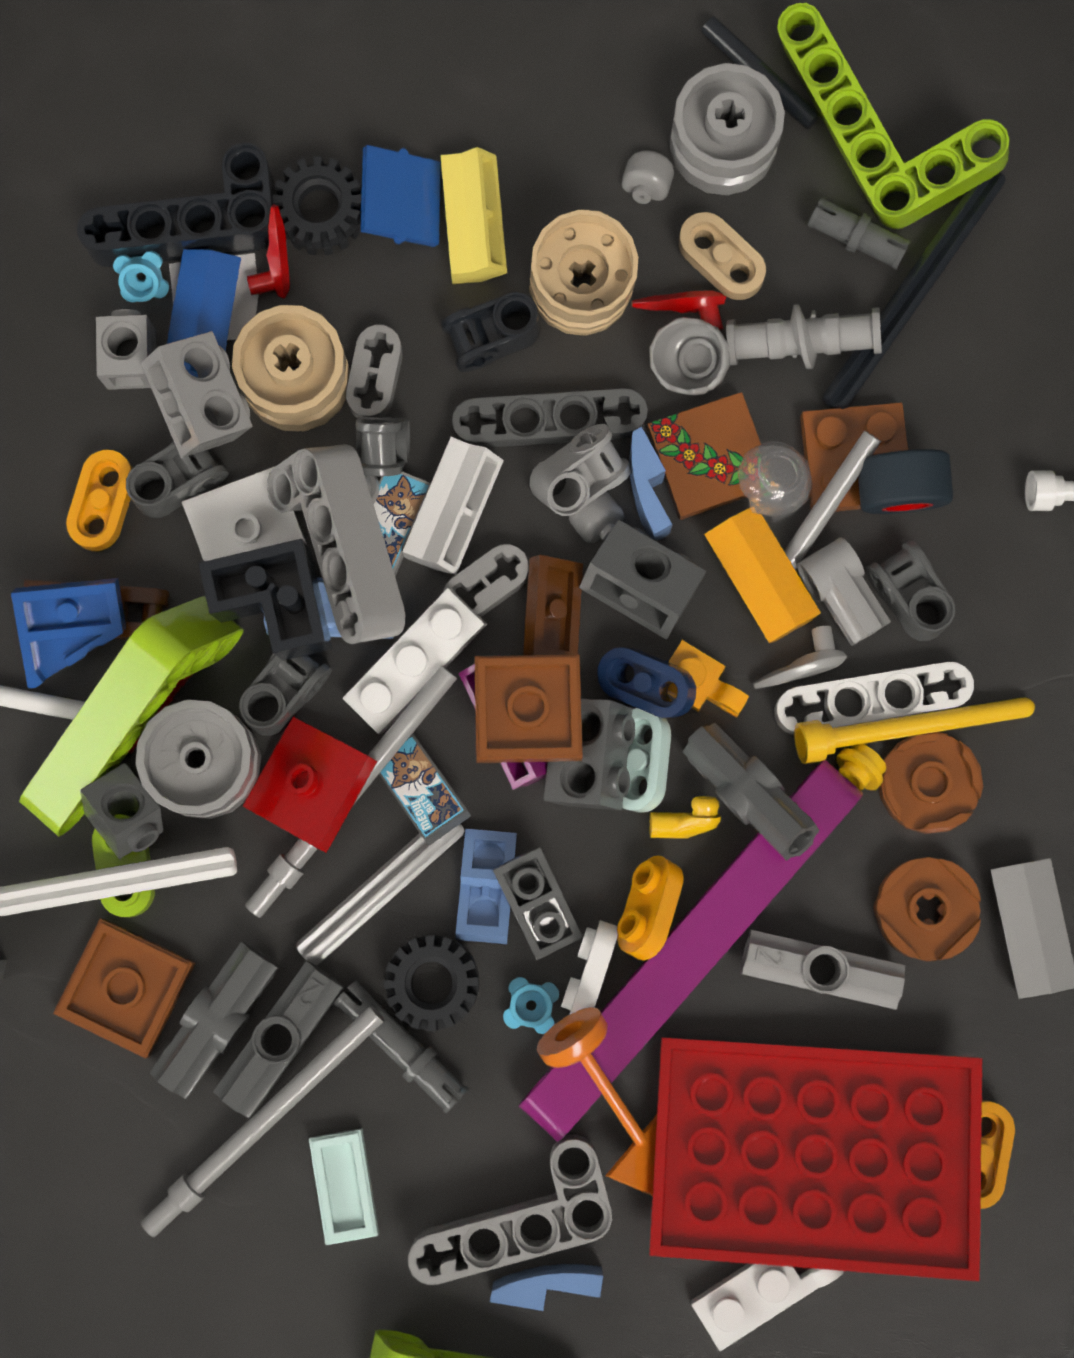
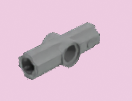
M752 929L749 930L745 943L740 974L894 1010L897 1009L899 1000L902 997L905 983L904 964ZM821 954L829 956L835 966L833 978L825 984L816 983L810 974L812 960Z

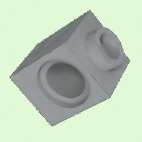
M119 309L112 311L111 316L96 317L97 377L108 390L151 388L141 365V362L157 348L156 329L148 316L142 315L141 312L136 310ZM129 339L138 341L136 349L130 355H116L117 348L123 341Z

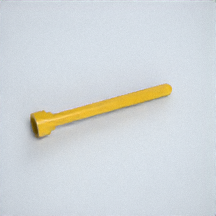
M1022 697L834 728L829 723L822 724L820 720L796 723L794 729L795 746L798 757L803 764L826 760L827 755L834 754L836 748L1026 718L1034 713L1035 705L1031 699Z

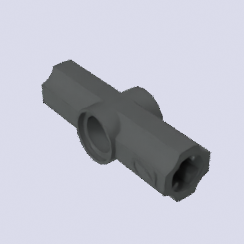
M716 723L706 727L701 726L688 738V744L682 752L690 764L716 788L714 791L743 824L748 825L750 823L786 861L792 857L800 856L813 844L815 836L820 831L809 815L798 807L796 802H793L784 793L785 788L757 757L752 756L750 758Z
M241 942L211 986H205L184 1013L180 1021L181 1029L165 1048L150 1072L157 1082L172 1093L178 1094L185 1099L189 1098L220 1053L224 1054L241 1033L250 1018L249 1010L274 978L279 966L258 949L245 942Z
M306 961L267 1017L256 1026L252 1038L213 1092L234 1111L251 1118L293 1058L302 1051L305 1041L344 986L321 968ZM274 1024L285 1026L291 1033L292 1044L286 1053H277L268 1046L266 1041L267 1032Z

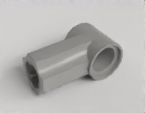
M844 538L836 539L797 563L798 573L806 588L818 602H824L851 646L864 640L891 622L863 578L865 573L859 557Z

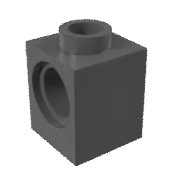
M126 763L80 790L85 816L119 859L132 851L140 852L145 850L163 832L160 806L144 789L141 782ZM122 811H133L136 813L128 819L114 817Z

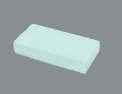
M358 1128L310 1137L309 1144L325 1245L378 1236L379 1228L363 1129Z

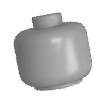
M651 150L637 152L628 160L622 179L623 189L632 193L633 199L641 204H647L651 199L663 200L669 193L674 177L673 165L667 157Z
M607 491L585 506L580 512L569 516L570 523L587 543H595L600 539L605 541L618 519L622 522L624 520L621 506Z

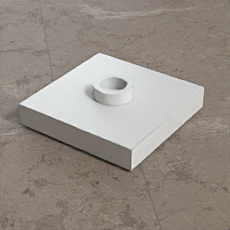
M274 467L182 501L204 561L301 538L306 543L295 512L281 513L276 511L268 498L267 479Z

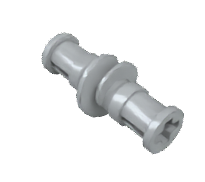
M794 304L790 320L776 318L768 319L767 322L736 324L735 319L727 320L726 337L729 344L731 365H737L739 359L769 357L771 360L783 359L790 355H793V358H797V355H801L806 369H813L818 353L835 355L841 354V351L874 349V354L882 353L879 307L872 308V313L839 316V313L826 314L819 318L816 316V310H812L810 317L805 319L800 305Z

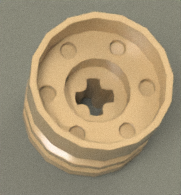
M576 210L559 215L542 229L533 246L529 290L533 301L537 305L538 313L548 325L566 334L587 336L606 330L622 317L631 299L637 279L639 257L632 236L619 221L600 211ZM587 273L591 276L589 285L582 283L578 288L572 285L574 275L580 278Z

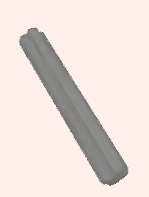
M459 824L430 846L425 842L420 833L297 942L296 947L302 957L314 965L322 962L463 836L465 832L463 826Z

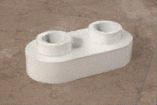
M600 920L597 930L589 927L586 928L577 956L585 959L586 964L580 980L570 977L561 1005L562 1008L570 1010L569 1015L581 1009L595 1008L617 940L616 925Z

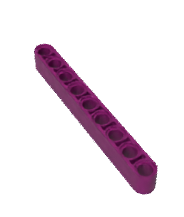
M821 761L789 797L798 804L801 810L812 818L820 830L815 836L813 844L800 856L792 857L786 861L758 832L671 930L662 949L651 959L645 960L600 1011L608 1024V1029L602 1043L591 1054L610 1083L616 1079L863 796L864 793L828 761ZM581 1061L567 1067H551L525 1096L519 1107L551 1137L559 1142L602 1093Z

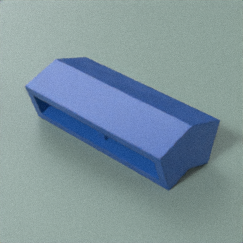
M183 249L167 344L213 331L218 345L226 350L241 257L213 250ZM184 362L186 370L192 376L198 378L195 368L191 364Z

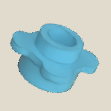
M150 250L146 251L143 256L136 257L122 254L115 259L113 268L115 272L120 274L118 283L121 289V296L129 302H144L153 297L160 299L167 295L169 283L162 277L160 267L163 260L157 252ZM137 274H145L146 279L139 280L137 278Z
M523 977L512 980L508 987L512 995L510 1007L503 1014L504 1022L512 1029L520 1026L532 1027L537 1033L545 1034L554 1026L551 1013L553 1003L559 998L558 988L550 982H546L543 985L531 984ZM530 1000L536 1002V1008L532 1011L526 1007L527 1002Z

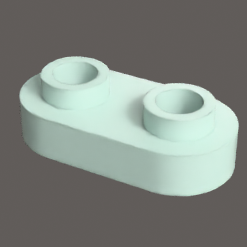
M635 708L632 710V717L635 722V737L629 746L627 758L630 786L627 795L623 798L622 808L635 812H648L656 808L665 795L671 729L666 718L657 717ZM651 728L653 732L652 739L648 744H645L644 734ZM643 779H646V792L640 795L639 784Z

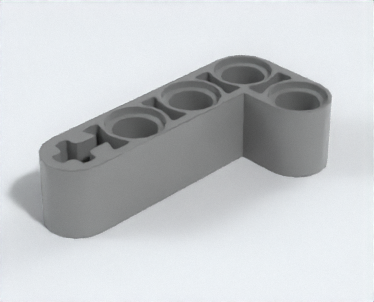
M347 444L298 450L274 467L269 473L267 479L268 498L271 505L278 512L303 510L340 636L349 644L398 636L405 626L406 615L357 451Z
M570 1134L565 1135L559 1142L553 1145L550 1153V1166L557 1193L430 1227L420 1232L414 1239L408 1255V1266L412 1275L419 1282L427 1285L441 1284L594 1242L602 1238L610 1228L612 1212L597 1154L592 1143L583 1136ZM571 1147L582 1149L589 1157L587 1167L578 1174L564 1172L558 1163L562 1152ZM584 1200L594 1201L602 1208L601 1219L592 1226H582L572 1216L575 1206ZM535 1214L544 1216L552 1226L550 1233L541 1240L527 1238L521 1229L522 1222L526 1217ZM479 1229H489L497 1234L500 1245L496 1251L490 1254H481L473 1249L470 1243V1236ZM454 1236H461L460 1249L465 1261L458 1262V1251L445 1254L442 1257L440 1267H433V1263L429 1259H421L427 1244H434L435 1250L442 1252L453 1249L455 1243Z

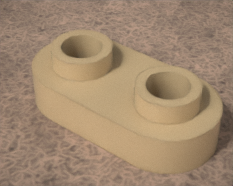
M700 212L690 216L683 223L679 236V249L682 256L723 295L734 300H744L754 296L760 290L766 274V266L762 256L722 218L713 213ZM699 237H706L711 241L712 246L707 249H701L696 246L694 241ZM735 270H741L747 275L748 279L744 282H736L731 278L730 273Z

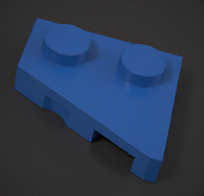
M118 578L19 587L11 592L28 688L38 687L48 677L67 665H73L84 658L88 652L99 645L103 646L126 629Z

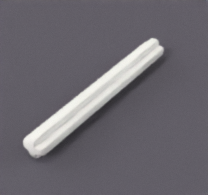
M224 847L0 887V916L232 876L237 873L236 856L232 848Z

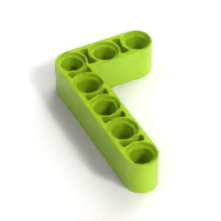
M796 3L782 12L778 20L777 29L784 51L818 113H820L824 124L873 212L884 226L891 229L906 227L989 180L1004 169L1009 156V136L1001 123L990 119H983L971 124L904 163L819 11L810 4ZM809 25L815 29L813 34L804 41H795L790 38L792 32L799 26ZM830 66L838 70L836 77L830 82L818 83L813 80L815 73L820 68ZM856 108L862 112L861 117L854 124L841 125L836 122L838 114L844 109ZM982 140H992L1000 146L998 153L990 158H980L972 152L974 145ZM872 149L880 150L886 155L884 161L874 168H866L859 163L861 156L866 151ZM937 166H947L955 172L953 178L948 183L942 185L931 183L927 179V175ZM895 191H901L910 197L907 205L897 211H890L882 205L885 197Z
M201 596L148 618L128 639L26 787L19 802L58 837L68 832L84 815L80 790L117 768L142 734L148 721L155 716L179 680L224 658L241 638L244 632L243 628L234 620L221 623L211 616L206 596Z

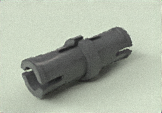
M821 197L818 206L815 208L807 225L847 244L846 250L855 253L857 249L891 266L895 270L911 241L872 223L871 216L863 213L862 217L826 200L824 197Z

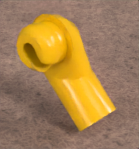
M696 796L691 802L692 813L650 812V838H690L717 828L721 820V815L718 814V799L712 796Z

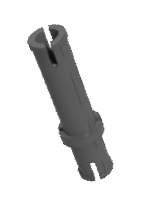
M355 980L347 987V993L361 1006H358L344 991L333 1004L337 1008L339 1007L352 1021L359 1017L370 1005L376 1008L385 1021L369 1037L405 1071L402 1077L409 1084L414 1080L447 1114L457 1101L442 1086L458 1101L469 1088L466 1085L464 1086L435 1058L438 1053L431 1046L426 1049L360 985L361 983L358 980Z

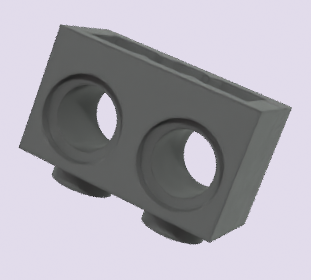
M581 699L582 761L548 762L544 801L568 807L622 811L623 798L627 795L630 786L627 758L629 746L635 737V722L632 717L633 708L611 700ZM600 718V731L598 735L594 739H592V726L596 722V720ZM594 769L595 782L592 788L587 791L586 779L588 774Z

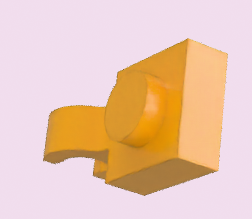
M682 640L669 663L688 671L695 681L696 699L691 708L699 712L704 702L708 700L737 718L749 696L736 687L719 680L726 666ZM671 683L668 688V694L676 698L678 689L674 683Z

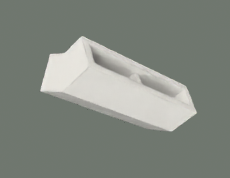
M450 437L402 551L404 558L434 570L456 575L504 460L486 447L468 444Z

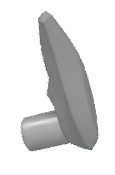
M819 626L811 630L815 652L799 657L790 665L766 674L753 682L754 688H764L807 678L842 664L847 655L843 651L835 649L831 626Z

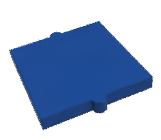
M366 145L363 148L360 232L392 238L396 244L407 241L431 247L439 245L441 162L409 155L408 151L404 148L396 152Z

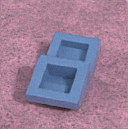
M640 427L632 432L629 454V464L631 465L630 481L636 509L643 528L651 539L657 542L668 536L672 527L669 517L653 490V487L663 483L666 470L643 428Z
M465 829L455 932L456 940L507 944L511 907L492 869L515 858L517 833Z
M558 1264L518 1271L493 1281L490 1302L543 1311L547 1289L600 1298L603 1281L602 1267L584 1264Z

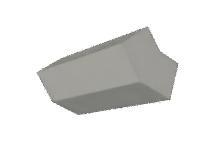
M1051 858L991 869L1018 999L1074 989V961Z

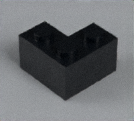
M302 538L198 563L209 614L222 623L264 613L273 654L282 661L333 649L311 550Z

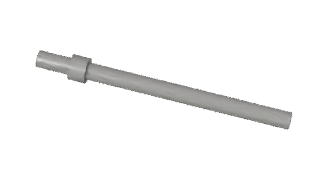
M443 666L436 671L368 754L377 763L356 801L457 680ZM299 838L286 855L280 853L267 869L270 875L245 904L246 908L261 918L285 888L292 889L304 874L301 868L317 848Z
M370 1005L191 1175L183 1174L168 1188L169 1195L141 1221L143 1229L150 1236L156 1237L182 1211L190 1212L205 1198V1189L385 1021L380 1012Z

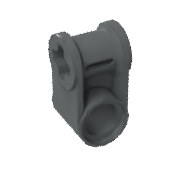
M358 417L356 420V451L365 476H395L402 473L405 463L409 462V418Z
M173 441L164 450L136 465L129 472L126 478V490L137 509L143 515L150 518H162L183 506L182 501L218 487L228 477L229 472L225 466L217 465L208 450L181 458ZM192 458L196 459L201 467L200 470L195 467L191 461ZM152 481L165 483L163 493L158 498L153 500L141 498V491L147 483Z
M911 539L907 540L902 544L901 551L880 564L872 562L866 566L867 576L875 591L888 604L904 628V631L911 638L918 641H930L937 638L950 625L955 616V603L933 571L927 556L916 542ZM919 604L933 606L938 611L939 623L935 625L923 623L917 616L916 606Z
M273 654L265 668L240 698L239 710L242 718L254 732L260 735L272 736L280 733L303 705L321 689L329 678L332 667L326 663L320 665L308 655L282 661ZM290 665H294L295 667H297V668H298L300 671H302L306 676L301 675L298 671H296V670H295L293 667H291ZM272 698L278 701V712L271 720L261 722L253 718V707L259 700Z

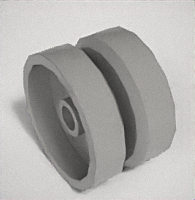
M729 63L704 68L686 82L676 100L670 151L676 169L689 184L706 193L731 195L750 189L765 177L775 159L777 146L783 132L785 111L778 90L765 75L746 65Z
M185 700L166 706L148 721L137 743L135 765L142 786L156 803L187 817L213 819L233 812L246 801L260 776L262 756L255 735L239 717L210 701ZM197 752L206 756L204 764L199 768H195L197 764L192 761Z

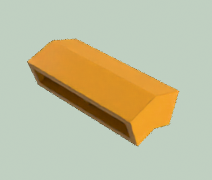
M756 505L730 517L704 534L769 643L776 642L821 614Z

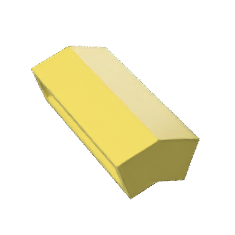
M479 147L463 153L441 155L452 284L484 282L507 274L496 155Z

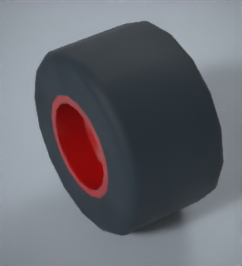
M913 449L869 456L865 459L861 473L858 476L861 510L866 513L897 514L924 511L949 505L953 500L950 455L943 450Z

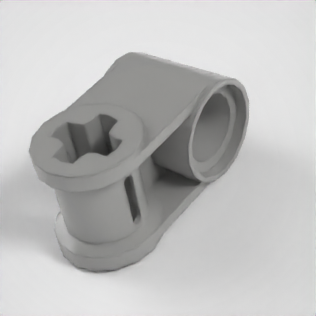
M597 424L583 430L566 446L540 462L531 473L529 486L532 494L553 512L562 516H572L580 512L607 490L613 489L625 481L631 474V465L627 459L620 458L610 441L612 432L608 425ZM566 478L564 489L559 494L553 496L555 485L560 480Z

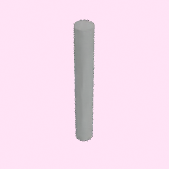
M863 431L785 548L784 552L794 569L797 568V563L804 558L861 473L865 459L872 456L882 442L869 432Z

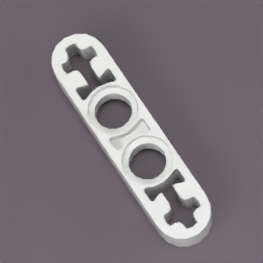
M944 662L800 686L787 690L777 700L774 707V717L777 725L783 731L794 735L797 720L795 717H786L785 709L793 704V698H799L803 706L818 704L820 698L817 693L820 692L825 693L824 709L830 721L822 722L823 711L808 714L804 717L803 722L820 720L822 724L829 723L834 728L953 709L963 705L970 699L974 690V680L970 671L965 666L956 662ZM944 673H948L951 681L959 680L961 689L953 693V699H949L947 692H934L926 696L930 705H923L924 689L917 676H924V686L939 683L944 679ZM894 680L902 681L910 687L912 700L906 708H895L887 702L885 689L889 682ZM852 689L860 695L862 709L858 715L846 717L837 711L835 696L840 690Z

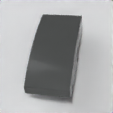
M540 846L492 869L536 960L583 938Z

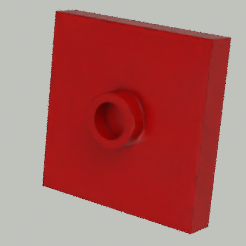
M292 717L244 802L243 807L327 853L377 761Z

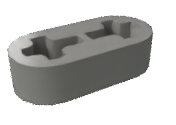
M373 325L366 328L359 335L356 342L346 388V400L352 414L357 419L358 417H385L390 412L402 362V345L398 334L392 328L385 325ZM378 340H386L387 347L392 353H383L379 369L373 368L372 352L367 348L368 346L376 347ZM370 379L376 380L377 395L382 400L373 401L371 408H363L362 401L357 395L366 394Z
M510 544L499 545L451 578L445 585L443 592L447 588L455 592L460 587L469 592L482 584L484 589L474 597L476 607L472 609L482 617L520 590L526 583L529 574L528 559L525 553L516 546ZM503 557L506 562H512L514 559L519 562L515 567L517 576L515 579L510 581L504 575L491 584L487 580L497 572L496 561Z

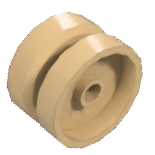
M278 305L259 312L246 323L233 345L232 369L238 386L250 408L263 422L283 431L305 432L324 425L341 410L346 400L350 368L336 329L321 314L303 306ZM292 367H298L294 371L291 369Z

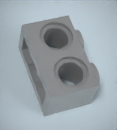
M213 331L158 346L141 362L181 458L232 442L253 427L250 421L249 405L245 397L236 388L230 374L228 355L218 345ZM184 362L191 364L195 368L198 378L192 376L186 370ZM204 409L211 411L215 415L218 426L212 424L207 419Z

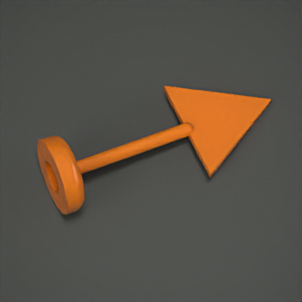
M589 1007L578 1010L552 1026L543 1035L536 1050L544 1063L554 1068L567 1067L581 1061L634 1141L605 1176L653 1196L657 1115L642 1131L591 1054L599 1047L606 1036L608 1029L606 1020L598 1008Z

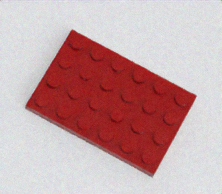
M661 1038L650 1256L980 1281L982 1058Z

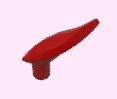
M273 204L269 215V247L266 254L270 271L247 276V281L252 296L276 290L277 296L285 299L290 289L286 233L279 208Z
M688 291L649 296L631 301L632 307L645 310H672L679 313L699 312L701 320L718 327L720 331L724 330L718 306L725 303L726 296L716 291Z

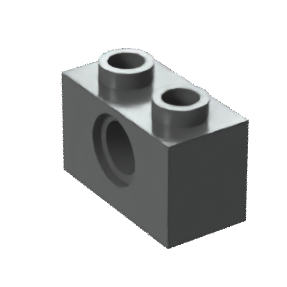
M618 519L590 562L579 588L667 640L707 571L697 566L686 555L675 553L651 539L645 531L631 527ZM639 573L646 574L651 579H646L642 577Z

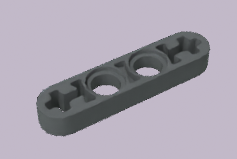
M624 388L472 398L463 401L457 406L453 413L452 425L455 437L458 440L486 448L569 443L580 432L596 425L598 412L595 403H604L602 414L615 413L618 411L619 403H628L630 411H638V415L632 416L630 424L622 425L618 416H607L603 420V424L608 425L612 432L611 440L627 439L632 437L634 430L644 427L648 408L646 401L638 392ZM570 405L582 406L589 414L588 423L583 428L577 430L569 429L561 422L560 414L563 409ZM530 408L537 413L539 424L533 431L522 433L513 428L510 422L511 416L518 409ZM495 410H503L502 422L505 434H497V424L481 426L480 434L472 435L469 427L461 426V423L469 421L470 413H479L482 421H496Z

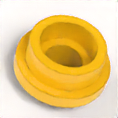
M864 744L853 745L851 748L842 749L837 755L836 760L840 767L839 772L859 790L864 788L876 790L882 784V774L886 771V764L880 755Z

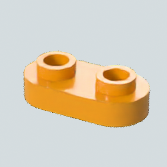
M113 450L95 452L85 461L68 512L66 526L70 537L86 550H105L117 541L121 533L131 500L126 490V478L133 469V466L119 452ZM109 472H117L119 475L117 483L110 487L104 486L103 479L105 475ZM95 519H102L104 521L103 530L98 534H90V523Z
M657 855L647 859L634 871L632 886L624 913L617 926L619 948L643 961L654 957L664 946L683 885L682 869L662 856Z
M982 1100V1118L988 1117L990 1119L992 1129L986 1136H981V1209L991 1207L1003 1195L1015 1135V1124L1011 1114L1003 1106L988 1100Z

